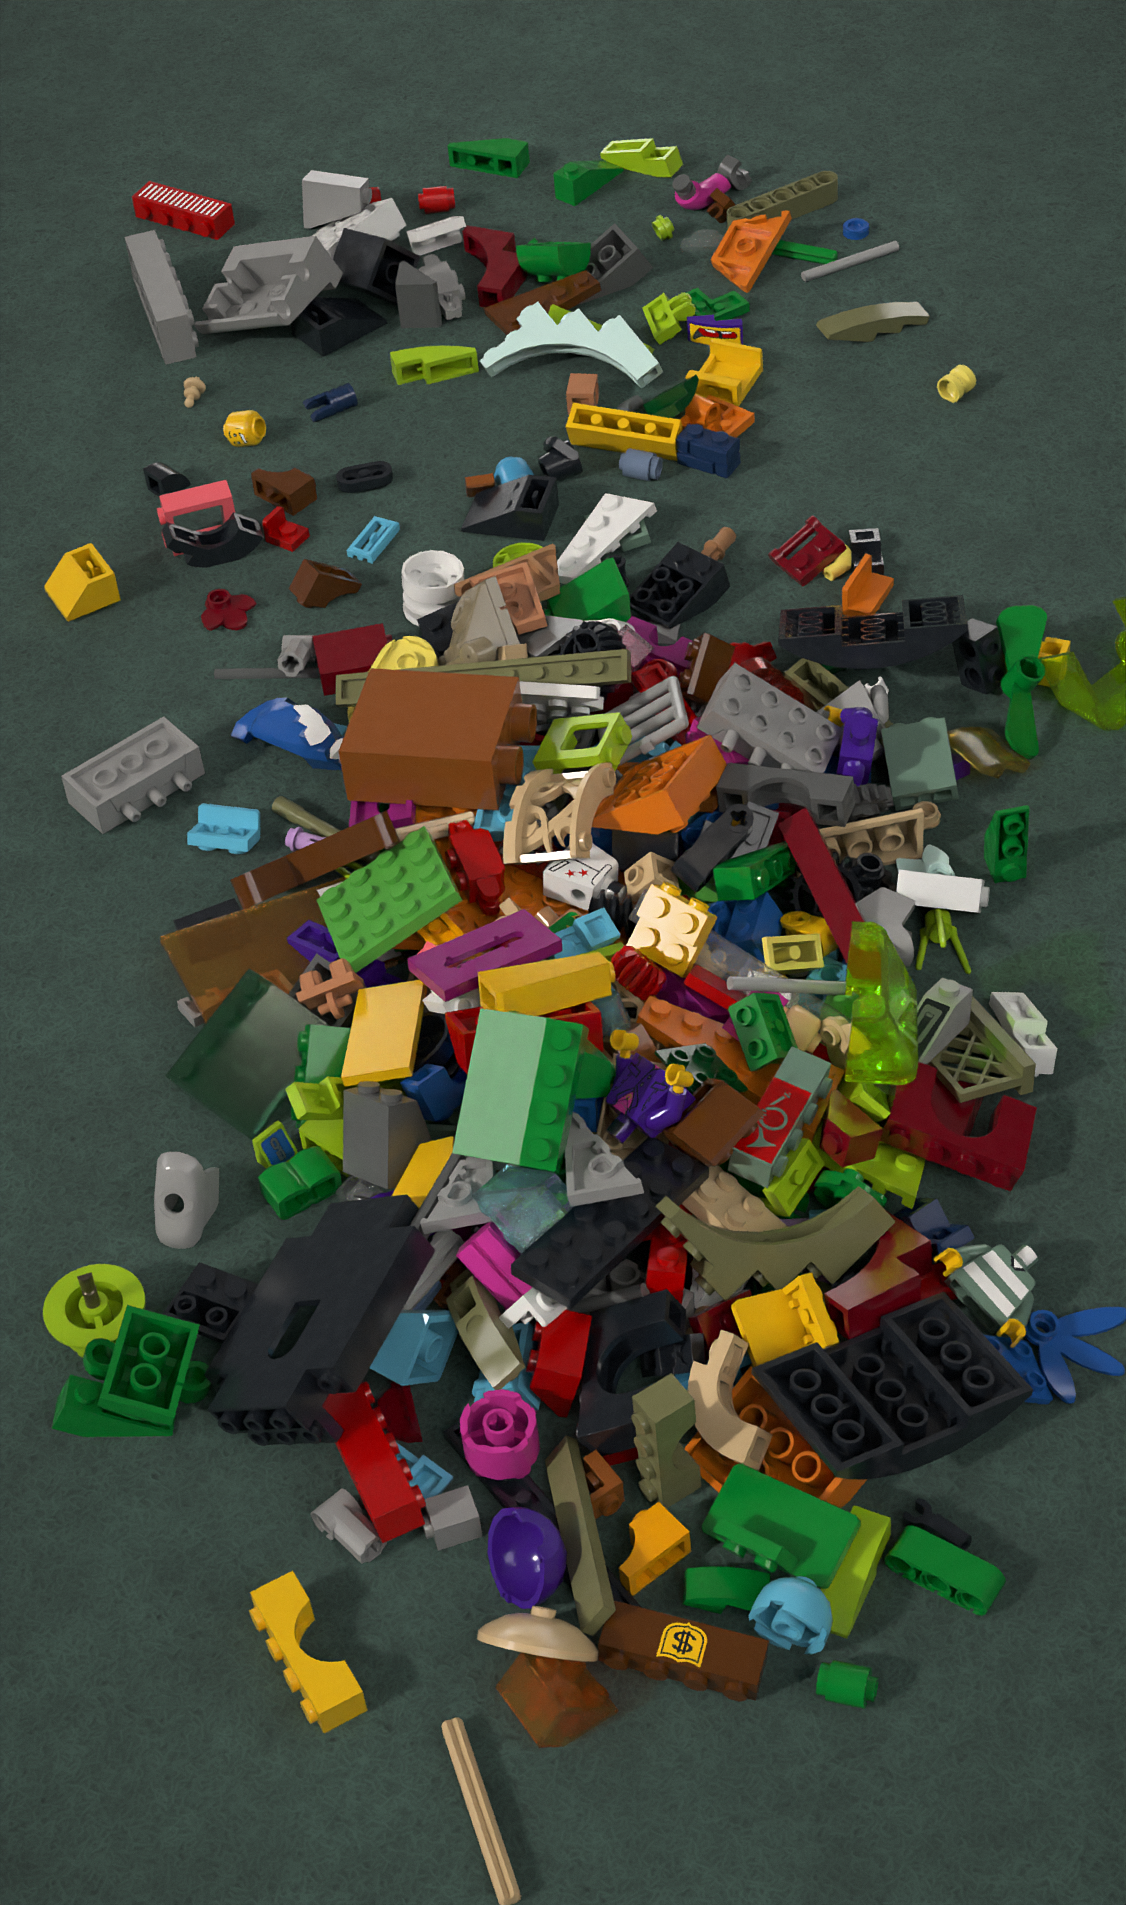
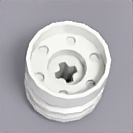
M430 550L410 556L403 563V611L405 617L411 623L419 626L417 619L461 599V597L455 594L454 584L464 580V567L461 560L455 555L444 551Z

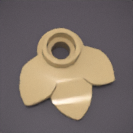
M829 1016L821 1021L820 1035L823 1042L827 1045V1053L832 1064L846 1070L852 1076H855L858 1072L863 1076H867L868 1074L863 1066L859 1052L872 1046L869 1038L856 1025L849 1023L842 1016Z

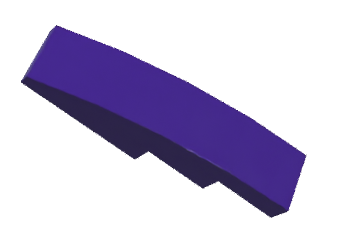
M311 920L305 922L287 937L288 944L310 962L316 954L330 963L340 959L328 928ZM378 959L356 972L368 988L406 982L386 973L384 962Z

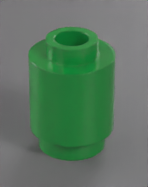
M832 1660L831 1663L822 1662L817 1677L816 1695L825 1696V1700L829 1702L865 1709L867 1701L875 1702L879 1678L872 1676V1667Z

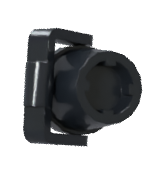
M553 436L548 437L543 442V449L546 453L538 458V464L544 476L556 477L557 481L583 472L579 454L567 439L562 441L558 437Z

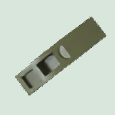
M467 1268L450 1284L452 1294L446 1301L454 1323L476 1364L495 1390H500L519 1375L525 1368V1364L513 1327L508 1329L499 1319L502 1314L499 1311L496 1298Z

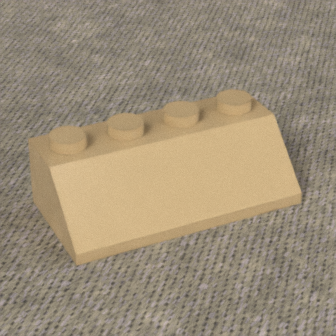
M922 808L850 822L845 827L831 826L819 829L831 854L833 852L839 853V863H841L845 856L858 858L863 853L877 855L882 860L883 866L895 864L897 858H922L924 812ZM796 870V877L799 878L801 874Z

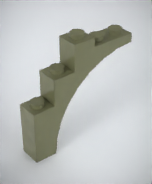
M859 1186L838 1204L812 1219L787 1228L762 1232L733 1231L707 1224L686 1213L667 1196L656 1205L657 1209L665 1216L661 1221L663 1226L675 1238L682 1234L687 1239L683 1247L695 1258L689 1264L699 1274L694 1279L695 1282L709 1296L715 1291L725 1301L751 1276L763 1288L769 1283L776 1290L787 1286L805 1268L809 1273L812 1272L815 1279L822 1275L833 1284L895 1223L894 1219L878 1201Z

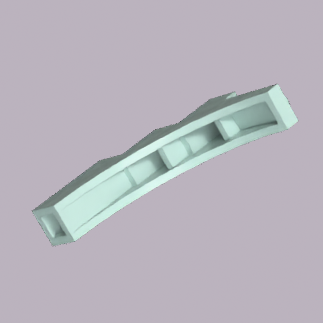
M539 302L524 308L520 316L516 318L521 328L510 332L504 342L497 347L489 349L480 360L487 373L493 377L509 366L531 357L550 353L580 354L591 356L613 365L627 374L640 388L645 387L663 373L659 362L620 315L615 319L607 320L602 325L601 330L597 331L578 308L574 312L564 315L560 323L556 325Z

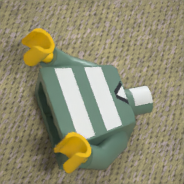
M987 1244L961 1246L956 1249L947 1248L936 1256L934 1261H942L947 1267V1270L942 1273L945 1277L949 1276L944 1283L989 1333L993 1335L996 1332L998 1337L1003 1333L1007 1334L1012 1340L1010 1347L1014 1348L1026 1335V1326L1034 1303V1296L1031 1290L1036 1282L1027 1271L1038 1262L1035 1252L1027 1245H1022L1011 1254L1002 1244L994 1248Z

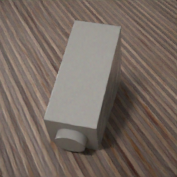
M311 170L302 179L304 228L310 229L361 213L370 204L372 199L369 178Z

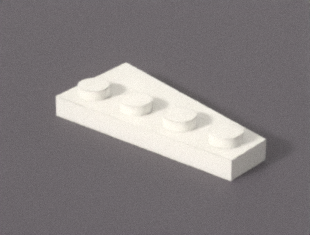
M605 493L558 559L560 583L567 584L601 563L600 558L609 552L613 553L620 546L619 541L627 533L633 534L640 528L639 522L645 516L651 517L657 512L655 504Z

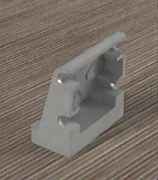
M316 236L234 246L221 271L226 277L227 282L214 285L202 308L208 316V320L196 321L194 326L201 334H212L290 325L322 290L336 289L343 272Z

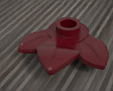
M215 589L207 595L205 601L206 610L201 614V621L203 626L210 631L221 625L230 630H241L248 623L245 611L254 608L257 604L248 595L232 596L225 589Z

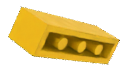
M579 403L572 404L565 426L572 445L626 453L629 448L656 453L657 457L677 461L678 452L676 439L683 430L680 419Z

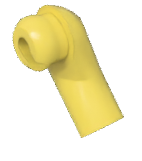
M845 545L847 549L834 560V563L823 569L824 577L830 581L836 579L852 567V552L847 545Z

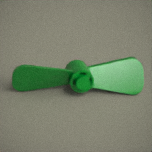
M1034 605L1008 607L996 619L1008 670L1001 680V688L1005 695L1010 698L1005 736L1011 748L1029 760L1035 758L1039 752L1031 692L1045 676V666L1038 658L1047 621V613L1042 608Z

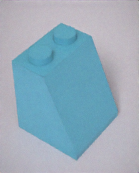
M402 1310L372 1362L370 1369L401 1386L437 1382L441 1378L458 1334V1329L450 1310Z

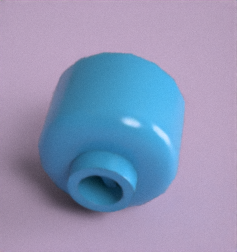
M509 456L497 464L494 480L498 486L526 475H534L524 459Z

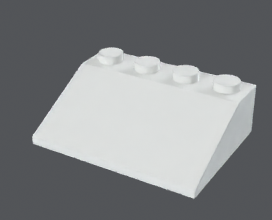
M389 198L368 204L361 213L329 222L312 236L318 238L333 259L344 228L383 237L392 241L400 235L399 231L406 226V223L393 199Z

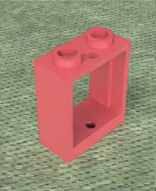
M226 480L160 495L161 507L156 508L160 525H165L166 522L174 524V516L219 505L223 524L230 518L233 512L235 513L233 498ZM223 524L196 531L204 532L214 530L222 526ZM173 552V555H174V556L183 554V553H175V552Z

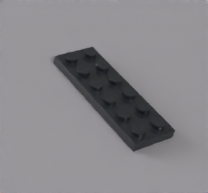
M648 1137L623 1160L625 1168L636 1179H641L644 1193L573 1206L511 1264V1275L571 1310L661 1224L665 1216L657 1209L656 1205L667 1196L680 1206L709 1178V1167L657 1138Z

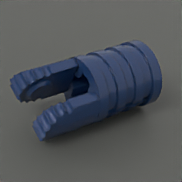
M346 383L343 386H338L330 391H325L305 399L303 404L306 409L310 410L325 404L324 407L312 412L310 416L313 422H318L343 410L356 407L358 401L353 387L350 383Z

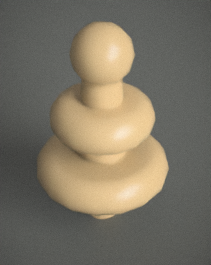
M190 377L184 381V396L187 398L184 401L187 408L193 407L194 400L200 399L201 394L206 390L204 382L199 377Z

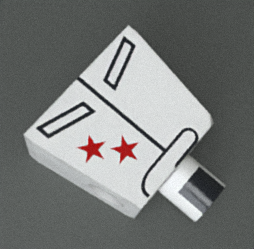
M593 843L590 850V858L553 861L543 871V895L585 910L589 909L592 896L597 898L601 889H605L606 899L610 900L614 891L618 892L620 902L623 901L627 893L626 886L618 882L617 860ZM569 846L564 851H570Z

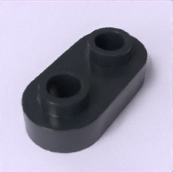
M375 461L342 468L338 471L336 478L338 488L341 491L353 493L390 484L393 480V472L389 463Z

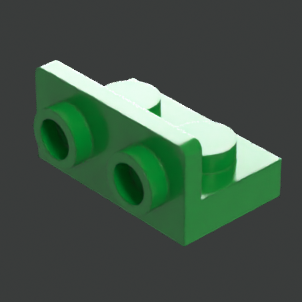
M754 992L729 1006L728 1011L750 1071H758L769 1064H782L792 1046L798 1049L779 994Z

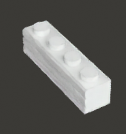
M444 1230L434 1235L430 1244L435 1249V1252L402 1310H413L458 1258L456 1256L458 1248L464 1243L458 1234L452 1230Z

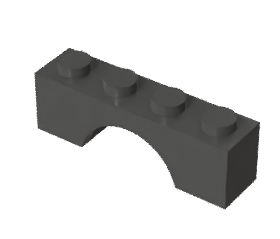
M728 763L716 786L719 811L723 813L731 805H746L748 801L762 807L775 803H793L804 808L806 807L811 812L816 824L845 827L856 803L854 778L852 776Z

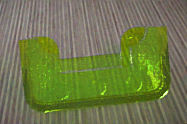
M852 921L845 978V995L852 996V992L860 997L853 1002L845 1081L894 1085L908 1084L916 1078L918 1069L917 995L915 984L887 931L874 922Z

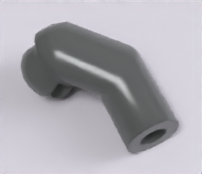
M634 395L622 402L616 410L635 412L643 407V401L640 396Z

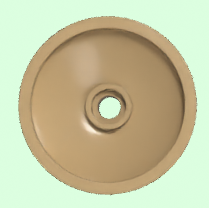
M532 1606L531 1614H507L486 1623L478 1630L477 1635L479 1641L490 1645L550 1658L594 1662L597 1661L599 1653L594 1643L578 1627L555 1618V1609Z

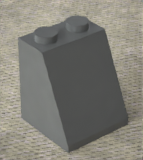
M363 1081L358 1083V1087L344 1090L343 1172L385 1189L396 1188L419 1144L430 1142L432 1139L417 1100L402 1095L400 1090L384 1089L380 1087L378 1082Z

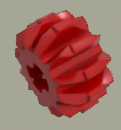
M624 945L611 958L610 962H612L615 970V980L641 1000L647 1001L649 996L657 995L667 980L662 969L633 946Z

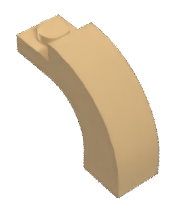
M721 1330L718 1339L710 1347L708 1364L704 1365L694 1361L690 1371L688 1393L695 1400V1426L703 1439L713 1449L739 1464L759 1471L773 1435L755 1425L742 1421L737 1415L732 1402L733 1383L749 1343L735 1334Z

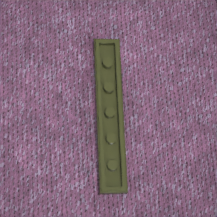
M566 1435L546 1458L545 1464L560 1535L567 1552L566 1563L581 1632L593 1636L616 1611L578 1442L577 1439Z

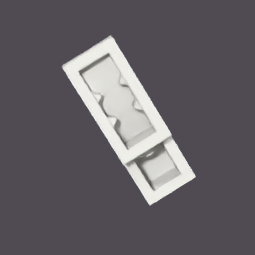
M991 992L990 1007L996 1014L1001 1027L1036 1063L1035 1077L1039 1076V1074H1053L1057 1048L1045 1034L1047 1020L1024 993Z

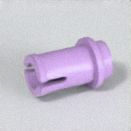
M301 827L290 828L286 835L285 845L295 852L297 849L304 848L326 837L304 832Z

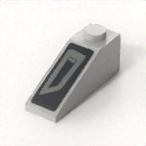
M941 978L923 996L887 1055V1062L899 1066L904 1056L927 1065L969 1024L973 989L960 985L956 981Z

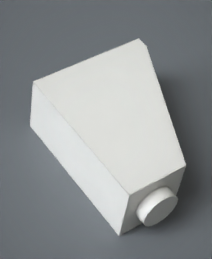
M899 870L896 893L915 900V906L981 913V908L988 906L990 887H984L985 880Z

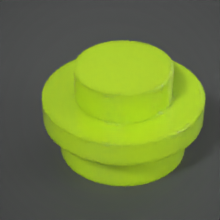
M658 215L656 220L652 222V227L662 241L666 238L670 240L673 238L674 226L668 217L663 218L661 215Z

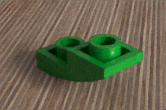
M734 1567L687 1568L684 1573L683 1605L721 1614L726 1605L751 1611L763 1587L770 1583V1574Z

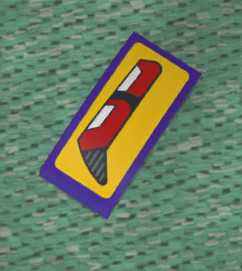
M714 315L687 317L688 341L710 346L711 340L717 339L743 345L742 319L715 321Z

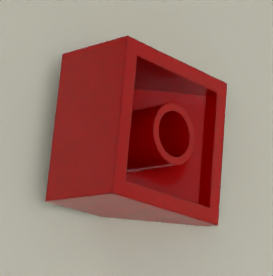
M565 1310L546 1327L541 1326L536 1320L532 1341L538 1342L537 1350H530L526 1365V1372L532 1373L529 1388L559 1417L568 1416L580 1383L592 1319L591 1315Z

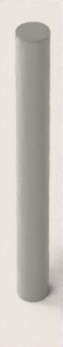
M893 241L801 272V278L807 282L899 251V244L897 241Z
M729 976L727 979L728 990L850 996H855L857 993L856 982L738 976Z

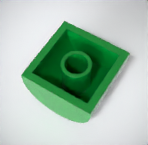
M540 242L516 245L517 258L522 270L528 275L536 276L537 282L552 281V276H557L558 281L586 269L590 259L591 242Z

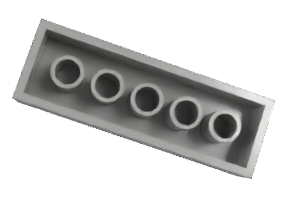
M155 230L124 237L133 280L165 365L195 358V348L199 347L196 332L193 331L192 325H195L193 314L188 307L185 294L183 295L181 283L177 280L174 266H172L169 253L166 252L164 240L158 239Z

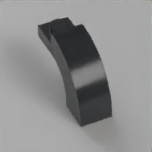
M234 512L222 526L210 531H194L166 522L162 529L167 548L175 553H183L187 565L201 568L237 561L253 551L264 538L258 520Z

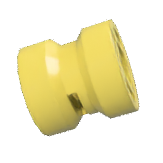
M958 365L938 381L937 389L942 398L955 403L963 397L964 393L969 392L975 387L976 378L970 368L965 365Z

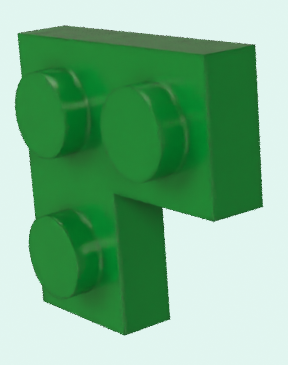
M699 288L686 292L690 294L692 304L696 308L695 315L693 316L714 315V320L719 321L731 320L750 312L749 302L735 290L713 300Z

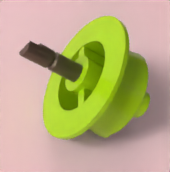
M94 1264L78 1268L57 1281L47 1294L43 1305V1319L46 1328L57 1341L69 1346L83 1358L87 1344L93 1339H108L116 1344L127 1305L145 1309L144 1289L134 1274L116 1265Z

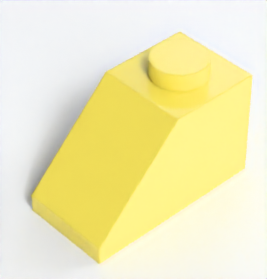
M820 934L762 938L766 972L771 975L797 974L824 967Z

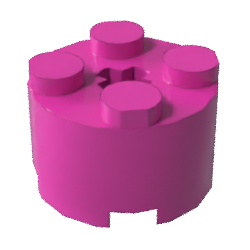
M504 1389L487 1391L483 1393L484 1398L474 1402L471 1406L467 1404L460 1417V1430L465 1458L470 1465V1470L476 1476L495 1480L521 1479L530 1473L531 1466L536 1462L540 1451L535 1410L523 1401L522 1396L517 1392Z

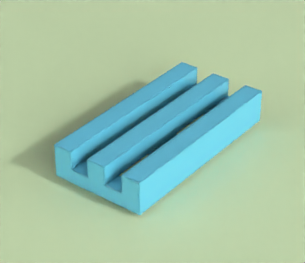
M374 516L349 546L347 556L351 558L357 556V559L362 561L365 558L367 562L373 563L400 530L399 522ZM379 525H382L377 532H374ZM368 539H370L367 545L363 549H360L364 545V543Z

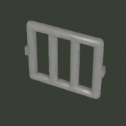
M670 676L646 691L636 693L629 697L628 701L605 713L620 712L622 717H624V721L630 727L633 736L629 743L630 746L627 747L618 767L642 753L644 755L655 749L654 746L683 731L689 725L679 679L676 676ZM607 728L597 729L599 742Z

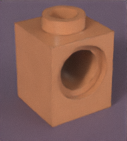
M570 373L566 391L568 415L573 403L597 406L599 399L598 374Z

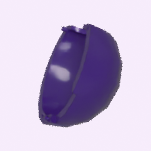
M526 1507L501 1509L494 1516L488 1532L487 1552L491 1573L500 1596L504 1597L508 1604L513 1603L521 1609H532V1606H539L549 1599L562 1583L566 1569L567 1552L557 1527L540 1512Z

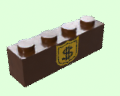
M614 1600L616 1611L604 1623L598 1643L599 1661H603L608 1667L616 1670L630 1668L641 1671L647 1677L654 1680L664 1681L668 1678L683 1682L686 1687L692 1690L705 1691L710 1689L721 1692L725 1697L734 1701L742 1702L747 1699L756 1701L767 1661L769 1640Z

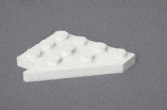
M520 681L522 703L535 704L537 724L546 723L547 719L566 718L567 714L588 716L590 712L603 710L604 697H600V687Z

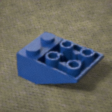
M765 892L755 900L716 901L708 904L710 906L708 911L718 917L706 940V943L710 946L709 950L712 952L714 942L718 941L720 943L718 958L729 966V971L741 972L751 957L756 959L751 971L766 968L762 938L780 936L783 928L780 921L783 913L769 893Z

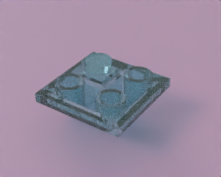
M505 1165L472 1195L482 1213L491 1218L502 1231L506 1241L515 1246L520 1253L524 1252L573 1208L570 1207L567 1198V1186L555 1173Z

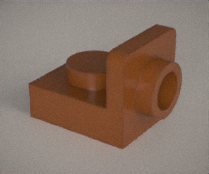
M595 1450L583 1459L588 1489L592 1493L590 1494L593 1512L595 1519L602 1515L610 1516L615 1513L622 1505V1502L625 1501L623 1481L599 1452Z

